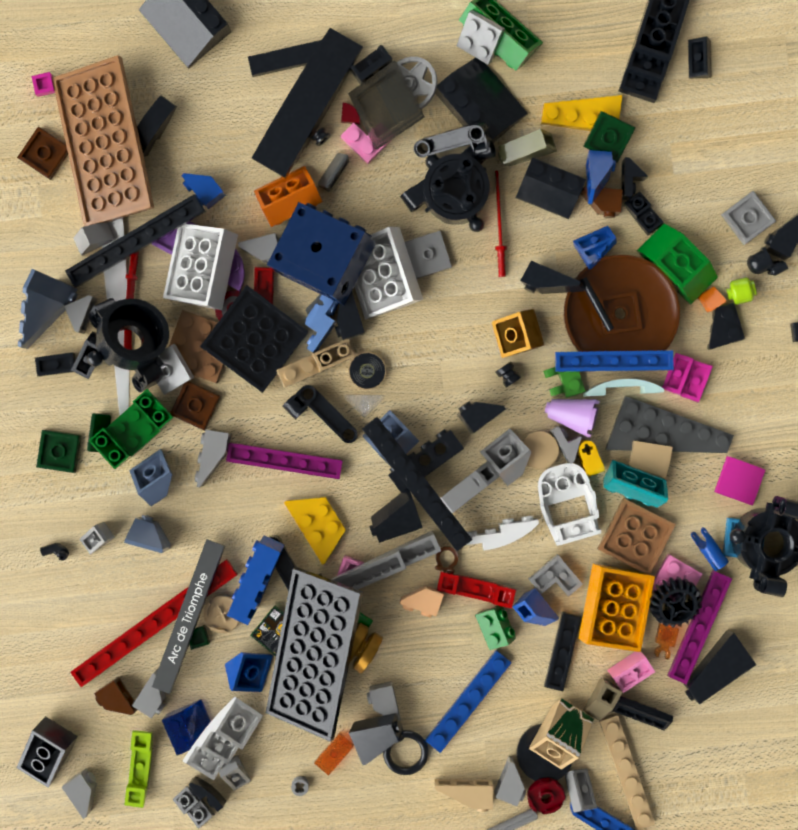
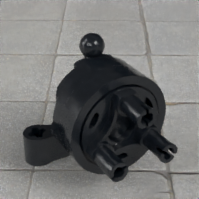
M469 146L461 154H449L440 159L437 155H429L425 160V164L429 168L425 179L405 191L400 198L411 213L423 204H426L425 212H431L442 222L451 225L469 222V227L472 231L480 232L484 228V221L477 216L482 211L490 191L489 178L486 173L487 169L481 165L486 160L478 162L475 159L472 146Z

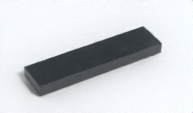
M321 40L248 56L252 77L305 66Z
M566 612L561 613L544 687L564 691L581 616Z

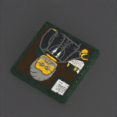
M274 605L250 635L274 656L277 655L285 613L276 605Z

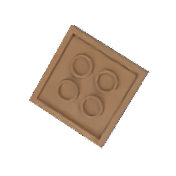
M182 310L169 346L173 344L177 346L193 375L218 383L224 364L200 347L217 322Z
M623 498L597 549L645 574L651 575L676 524Z

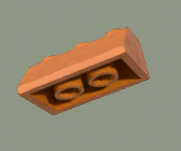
M305 166L289 173L286 179L281 177L254 190L271 227L280 225L285 220L291 218L298 202L304 205L310 203L315 207L323 202Z

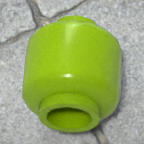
M747 277L731 281L730 288L726 289L728 299H733L736 305L751 302L754 296L757 295L754 281H750Z

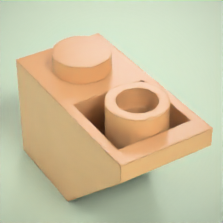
M423 586L401 597L400 604L406 610L413 611L416 609L421 611V615L431 618L432 615L437 616L444 593L436 591L437 589Z

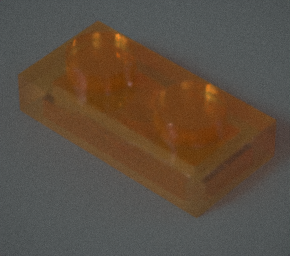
M339 732L334 740L317 757L314 764L329 776L354 747V744Z

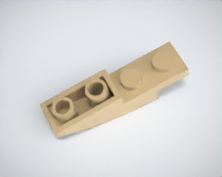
M346 339L277 370L283 387L286 388L355 357V353L349 340Z

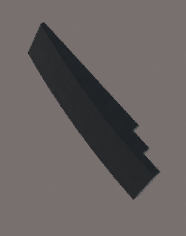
M690 0L647 1L618 92L655 103L668 64L672 58Z
M332 28L328 29L252 156L254 161L285 179L287 178L294 163H297L303 150L309 145L311 137L318 129L349 74L350 67L354 65L362 51L363 46Z

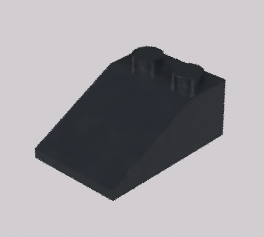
M45 716L32 730L16 768L49 788L72 750L78 736Z

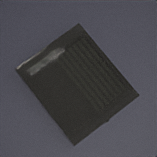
M395 60L348 93L375 149H379L425 117Z

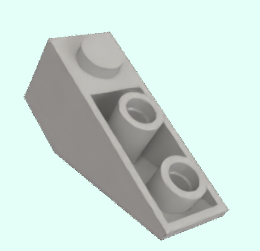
M206 430L205 433H202L201 444H203V450L198 455L200 469L195 474L197 487L204 486L227 455L232 433Z
M487 461L440 499L450 512L454 513L500 477V475Z

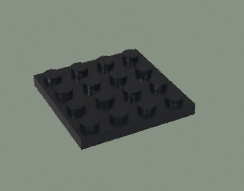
M246 285L200 347L263 393L277 375V370L283 367L308 331Z

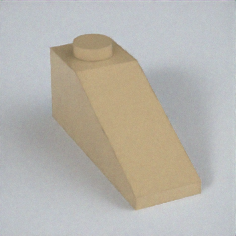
M435 779V790L472 809H477V811L487 812L488 809L493 810L492 780Z

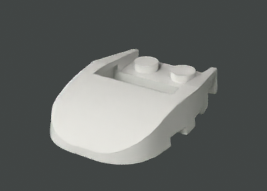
M564 463L548 468L542 473L538 481L541 511L557 546L601 534V529L598 528L597 518H599V511L597 509L595 491H593L589 483L590 480L583 468L573 463ZM584 495L590 516L554 526L548 506Z

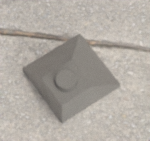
M508 429L480 451L507 486L523 475L531 455L529 448L511 429Z

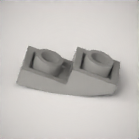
M186 786L173 798V801L182 813L188 814L198 829L215 815L202 799L199 800L197 796L192 795L189 786Z

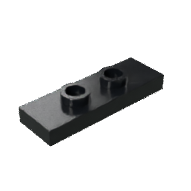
M620 696L612 710L663 731L673 722L672 715Z

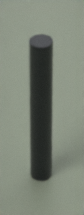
M587 277L581 279L580 281L585 286V292L607 332L610 331L614 326Z

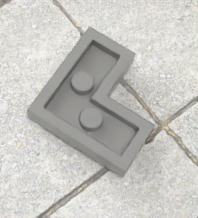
M558 554L528 578L541 594L555 582L568 597L583 585Z

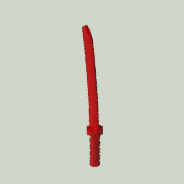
M495 171L499 246H495V251L498 252V277H506L504 252L507 250V246H503L499 172Z
M139 252L131 256L129 272L125 275V278L128 279L126 299H134L135 281L138 280L136 270ZM124 330V347L132 350V331Z

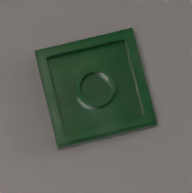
M600 111L583 147L593 151L612 152V159L618 163L636 127Z
M42 430L36 468L76 473L81 435Z

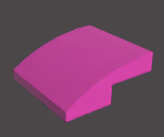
M675 353L673 358L674 370L668 371L662 388L699 403L713 366Z
M727 456L714 492L753 506L765 469Z

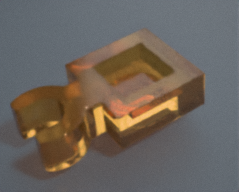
M658 624L655 642L659 646L654 651L656 657H659L661 651H665L664 658L669 660L671 656L669 646L675 647L679 633L678 627L672 628L670 625Z

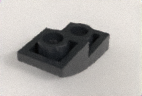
M640 191L624 203L647 236L663 225L662 219L652 209V204Z
M196 776L191 779L189 790L193 796H197L199 800L206 796L209 806L215 808L217 812L224 807L226 800L217 789Z

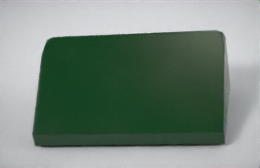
M92 414L88 440L102 428H107L111 424V415ZM88 441V452H98Z

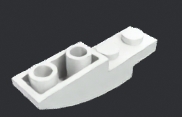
M533 516L521 517L522 520L514 521V518L503 519V523H498L499 531H496V528L485 529V533L477 534V531L467 532L472 541L466 545L482 543L484 551L502 547L528 534L539 524V521L536 518L533 519Z

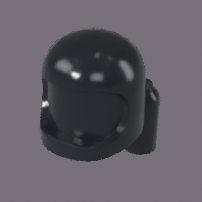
M765 247L760 248L761 251L750 255L747 259V266L754 274H762L767 271L768 275L776 276L789 269L783 260L773 262Z

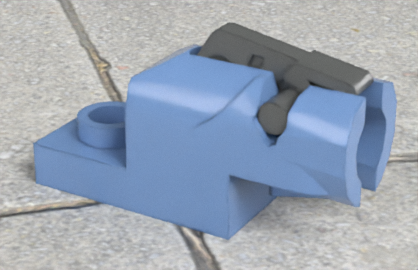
M321 294L306 308L308 316L306 317L305 324L317 332L307 342L309 345L307 349L313 353L319 350L336 325V322L330 316L334 315L339 304Z

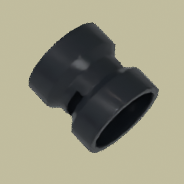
M511 361L495 372L498 377H503V384L506 388L521 378L519 372L513 371L514 365Z

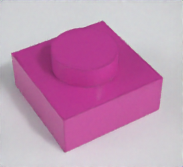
M51 72L31 76L37 97L55 93Z

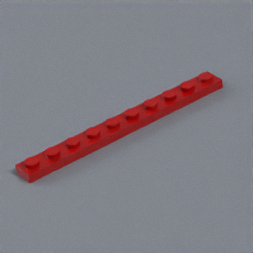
M228 559L218 565L207 597L238 575ZM188 587L73 669L70 673L79 686L83 687L176 620Z

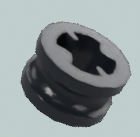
M324 127L316 131L311 137L313 141H316L317 146L325 143L331 136L325 132L326 129Z

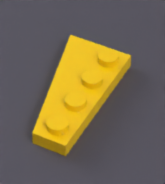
M622 95L544 103L541 124L591 131L600 111L619 119Z

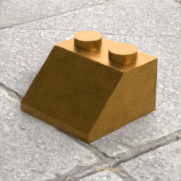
M534 309L520 311L492 321L502 358L545 346Z

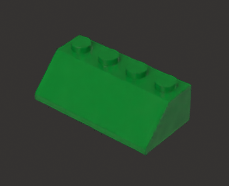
M472 0L459 19L464 26L469 11L473 9L505 28L495 55L500 56L507 66L515 71L522 67L543 43L496 0Z

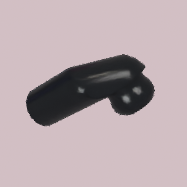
M53 543L40 548L42 556L55 554L61 561L66 560L69 556L68 549L59 543Z

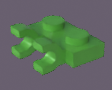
M555 367L543 371L545 378L559 374L562 385L549 389L551 396L565 393L567 398L586 392L579 372H555Z

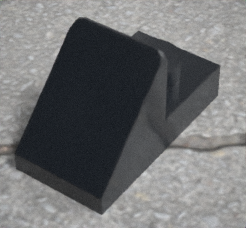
M629 157L624 158L621 166L622 200H629L635 194L636 183L633 181H645L648 178L647 174Z

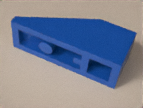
M593 150L588 152L585 165L588 204L594 202L609 181L611 172L615 171L616 161L612 159V152Z

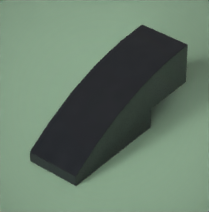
M162 95L154 102L137 126L143 157L149 155L156 140L161 138L177 108L175 104Z

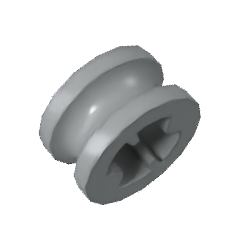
M303 776L294 778L291 786L293 794L303 796L308 792V780ZM298 782L300 784L301 782L304 783L303 790L301 788L299 790L296 789Z

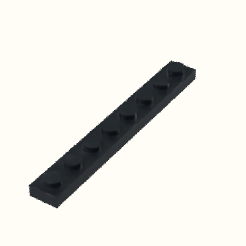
M193 194L65 270L74 288H77L206 211L197 195Z
M375 417L366 424L362 430L456 551H459L472 541L466 530L446 507L380 419Z

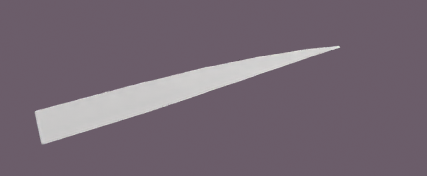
M123 218L108 222L115 240L103 245L102 248L124 236ZM126 259L104 272L107 299L113 298L115 301L126 299ZM124 330L118 333V340L123 347ZM114 365L119 415H121L129 408V370Z

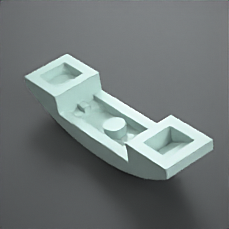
M618 379L598 384L584 392L583 396H605L606 388L640 386V394L662 393L664 388L639 379Z

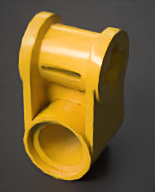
M581 440L577 454L581 467L587 476L590 477L604 472L605 468L596 445L592 441ZM585 444L590 446V448L587 449L588 453L582 451V449L585 448Z

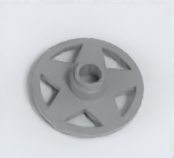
M407 57L399 60L389 69L383 82H386L388 86L387 80H390L394 73L414 112H416L397 75L399 72L415 105L418 96H427L422 103L416 106L418 111H420L430 103L435 95L437 74L433 66L423 58ZM418 62L410 71L402 66L406 63ZM428 68L432 74V84L424 80ZM396 82L395 84H396L398 90L400 91V93H401V95H402V97H403V99H404V101H405V103H406V105H407V107H408L410 113H412V111H411V109H410V107H409V105H408V103H407V101H406L404 95L402 94V92H401V90H400V88H399V86H398V84H397V82ZM383 83L384 89L386 90V92H387V94H388L390 100H392L391 96L389 95V93H388V91H387V89H386V87H385V85H384V83ZM392 85L394 91L396 92L398 98L400 99V96L398 95V93H397V91H396L394 85ZM389 87V90L391 91V93H392L394 99H396V97L394 96V94H393L391 88ZM383 92V95H384V97H385V99H386L388 105L391 107V105H390V103H389V101H388L386 95H385L384 92ZM403 104V108H404L406 114H408V112H407V110H406V108H405V106H404V104Z

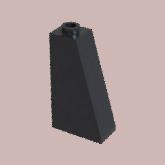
M729 629L725 631L693 671L687 685L684 684L687 689L685 693L691 701L695 700L700 705L756 666V663L734 632Z

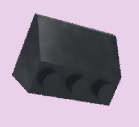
M532 157L516 198L569 219L586 179Z
M469 401L458 408L460 412L457 415L470 433H475L506 410V408L501 405L481 402L470 403Z

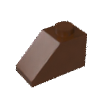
M583 187L581 196L588 202L587 187ZM603 188L594 202L589 205L598 215H604V218H615V216L621 213L623 189Z
M119 676L94 693L97 703L103 706L105 710L133 715L137 711L132 706L135 702Z

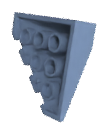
M31 269L23 286L22 293L26 295L27 299L21 303V313L24 314L25 319L20 321L19 333L22 334L23 338L18 340V346L28 349L65 311L64 306L75 302L78 289L49 275Z

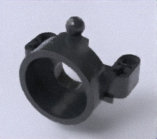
M109 298L93 306L89 313V320L93 327L97 329L95 344L97 351L88 354V363L91 366L97 367L104 361L108 365H115L125 370H135L136 373L132 377V383L140 393L158 384L163 377L161 366L164 365L159 356L165 350L169 341V326L164 315L154 305L140 299L115 301L113 298ZM122 330H130L136 333L141 340V347L135 350L123 347L118 340V333Z
M775 496L772 503L767 502L766 508H756L744 514L730 533V540L732 541L733 551L737 555V559L745 567L751 569L749 578L754 579V589L763 594L784 597L787 591V581L780 578V575L788 573L798 564V522L796 521L798 519V500ZM770 532H779L783 537L784 546L778 554L768 556L762 548L763 540Z

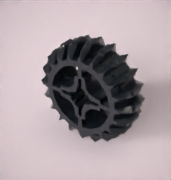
M677 576L675 580L670 577L668 582L662 580L663 584L661 586L656 584L657 590H652L653 596L650 598L649 608L652 611L653 617L659 623H663L665 626L670 625L672 628L676 624L681 627L682 623L685 622L689 625L688 620H695L694 614H700L698 609L702 608V597L699 589L693 582H689L686 578L682 580ZM689 594L688 601L686 602L685 596ZM663 603H666L665 610H662Z

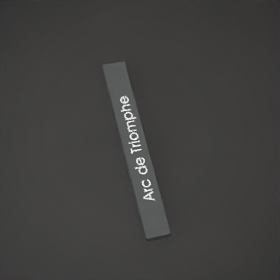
M206 539L152 687L168 694L172 693L225 545Z

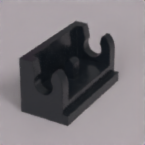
M380 45L377 50L359 63L352 65L350 71L359 84L364 86L393 65L392 57Z

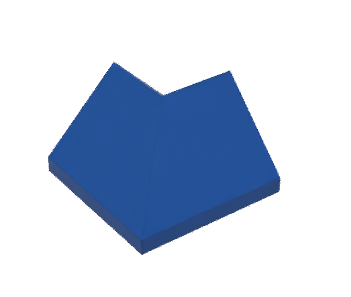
M241 652L225 663L230 690L262 692L273 655Z

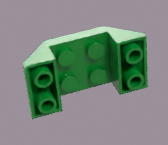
M665 223L636 250L645 260L651 263L654 262L679 287L677 292L690 305L718 278L710 260L683 233Z
M148 389L132 401L134 404L107 428H102L88 440L114 469H117L138 453L174 418Z

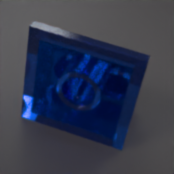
M202 699L167 713L162 719V723L177 756L189 751L211 722Z

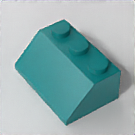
M612 460L603 478V488L612 493L622 494L628 499L641 501L647 506L658 508L668 501L667 480Z

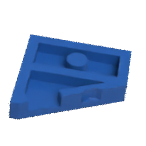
M609 226L573 240L575 249L589 270L617 243L616 237Z

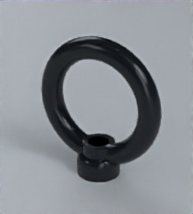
M403 730L396 743L404 738L415 740L421 748L419 761L411 767L396 765L391 758L392 746L383 752V758L388 768L394 773L412 775L425 766L429 749L425 739L420 734L411 730Z

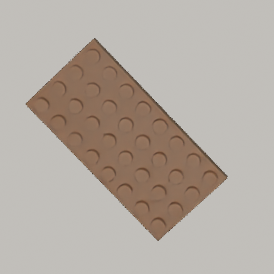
M117 55L53 77V86L84 226L107 223L154 209L122 57Z

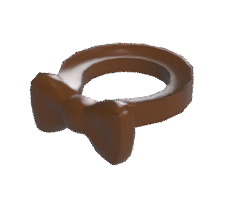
M444 546L440 548L441 552L436 554L437 566H435V570L454 573L455 569L453 568L458 562V553L454 548ZM443 551H451L454 555V562L449 567H443L440 561V554Z

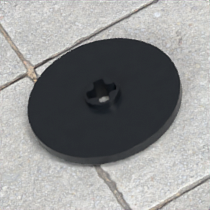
M542 724L534 725L527 729L519 739L516 750L518 764L522 771L534 781L542 778L559 780L569 771L572 763L560 769L530 750L529 747Z

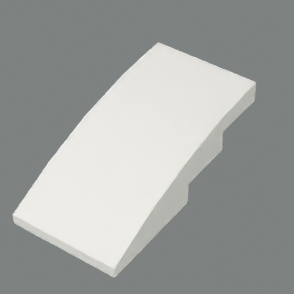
M234 697L205 728L183 759V762L214 780L223 764L230 763L237 749L243 750L263 715Z

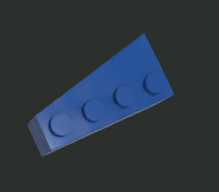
M263 535L260 541L256 540L252 549L254 555L249 557L245 565L247 571L241 575L239 589L236 588L232 599L234 600L228 611V617L249 625L259 607L285 544Z

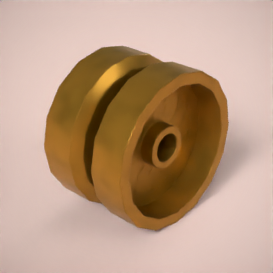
M361 622L356 629L350 658L351 662L356 656L352 667L360 674L371 663L383 640V636L376 632L372 633L365 640L369 633V628Z

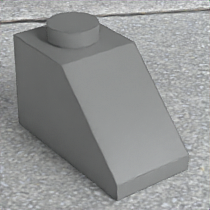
M274 233L238 242V246L263 263H268L279 241Z
M158 669L151 675L132 705L150 718L155 714L159 715L165 706L163 704L166 698L165 692L152 687Z
M392 681L370 686L367 699L368 703L373 705V709L383 716L396 713L398 720L401 721Z
M508 756L494 793L497 799L518 806L519 801H523L526 790H524L523 782L513 758Z
M87 768L69 779L62 786V789L83 819L92 811L97 786L95 776Z

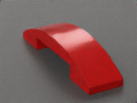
M442 571L436 590L490 602L494 605L512 609L516 589Z

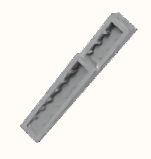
M432 530L330 580L358 590L400 572L410 564L441 552V549Z

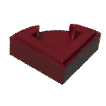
M343 102L341 123L360 125V117L357 110L352 105Z

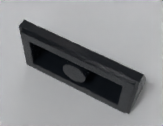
M707 36L688 40L689 79L712 77L711 40Z

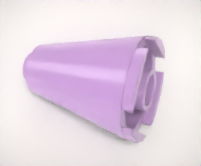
M552 399L551 402H547L545 413L548 414V418L591 438L592 433H589V430L594 429L599 410L595 405L600 404V400Z

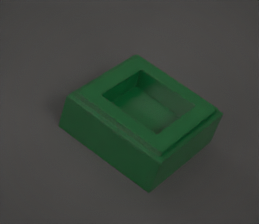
M205 625L195 628L189 644L191 650L210 644Z

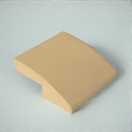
M633 441L628 466L666 479L673 447Z

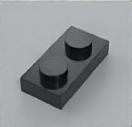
M75 353L35 357L37 377L72 373L71 369L76 361Z

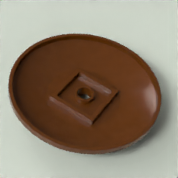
M612 255L601 258L592 269L589 270L586 267L577 275L575 279L578 281L587 277L614 326L613 329L607 332L585 290L583 292H567L564 303V323L567 334L578 352L666 351L678 330L680 304L672 282L660 268L650 261L637 256ZM621 308L624 310L625 316L623 319H618L615 316L616 309Z

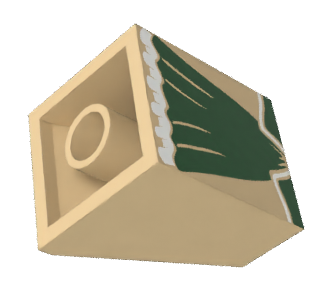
M561 698L552 705L529 749L558 768L563 769L580 758L594 719L585 711L579 710L569 701Z

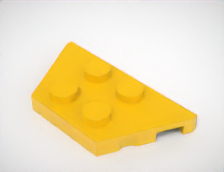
M326 497L285 501L284 504L321 564L324 565L346 530L343 523Z

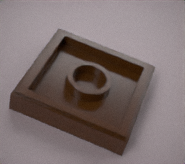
M38 126L17 158L51 180L67 157L68 150L66 144Z
M187 381L183 384L170 414L205 431L221 396Z

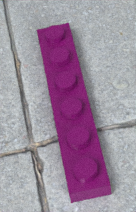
M230 442L226 462L340 479L343 460Z
M712 570L701 596L702 608L698 609L700 614H694L695 620L691 619L667 674L668 677L687 685L732 578Z

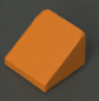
M714 286L698 297L707 313L727 302Z

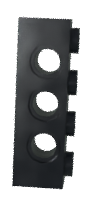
M442 430L436 435L438 439L432 443L430 440L420 446L422 449L417 454L412 452L408 455L424 477L464 449L451 430ZM438 443H443L446 447L443 454L435 452V446ZM424 454L430 457L428 465H422L419 462V458ZM391 467L389 469L391 473L388 476L398 490L403 492L407 489V486Z

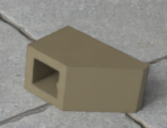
M601 677L583 711L601 721L614 709L623 692L618 686Z

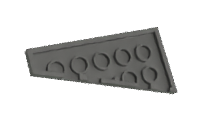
M624 396L605 450L631 451L633 441L670 446L673 447L672 452L728 453L734 435Z

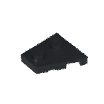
M734 302L713 310V323L710 327L711 334L709 344L707 345L708 350L745 339Z

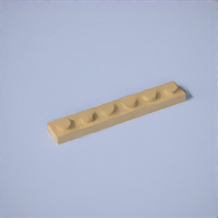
M617 713L605 717L599 722L636 830H641L653 826L655 822Z

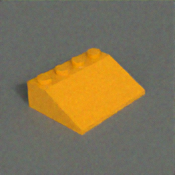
M593 564L578 639L589 645L641 652L655 576Z

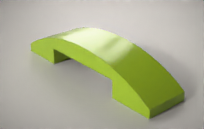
M132 731L130 747L132 753L129 781L125 793V806L143 808L145 805L152 760V732Z

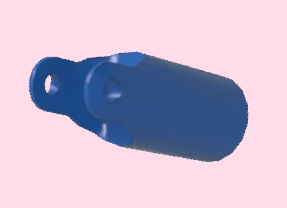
M701 528V533L706 541L701 540L695 532H691L693 541L714 571L728 564V559L706 528Z

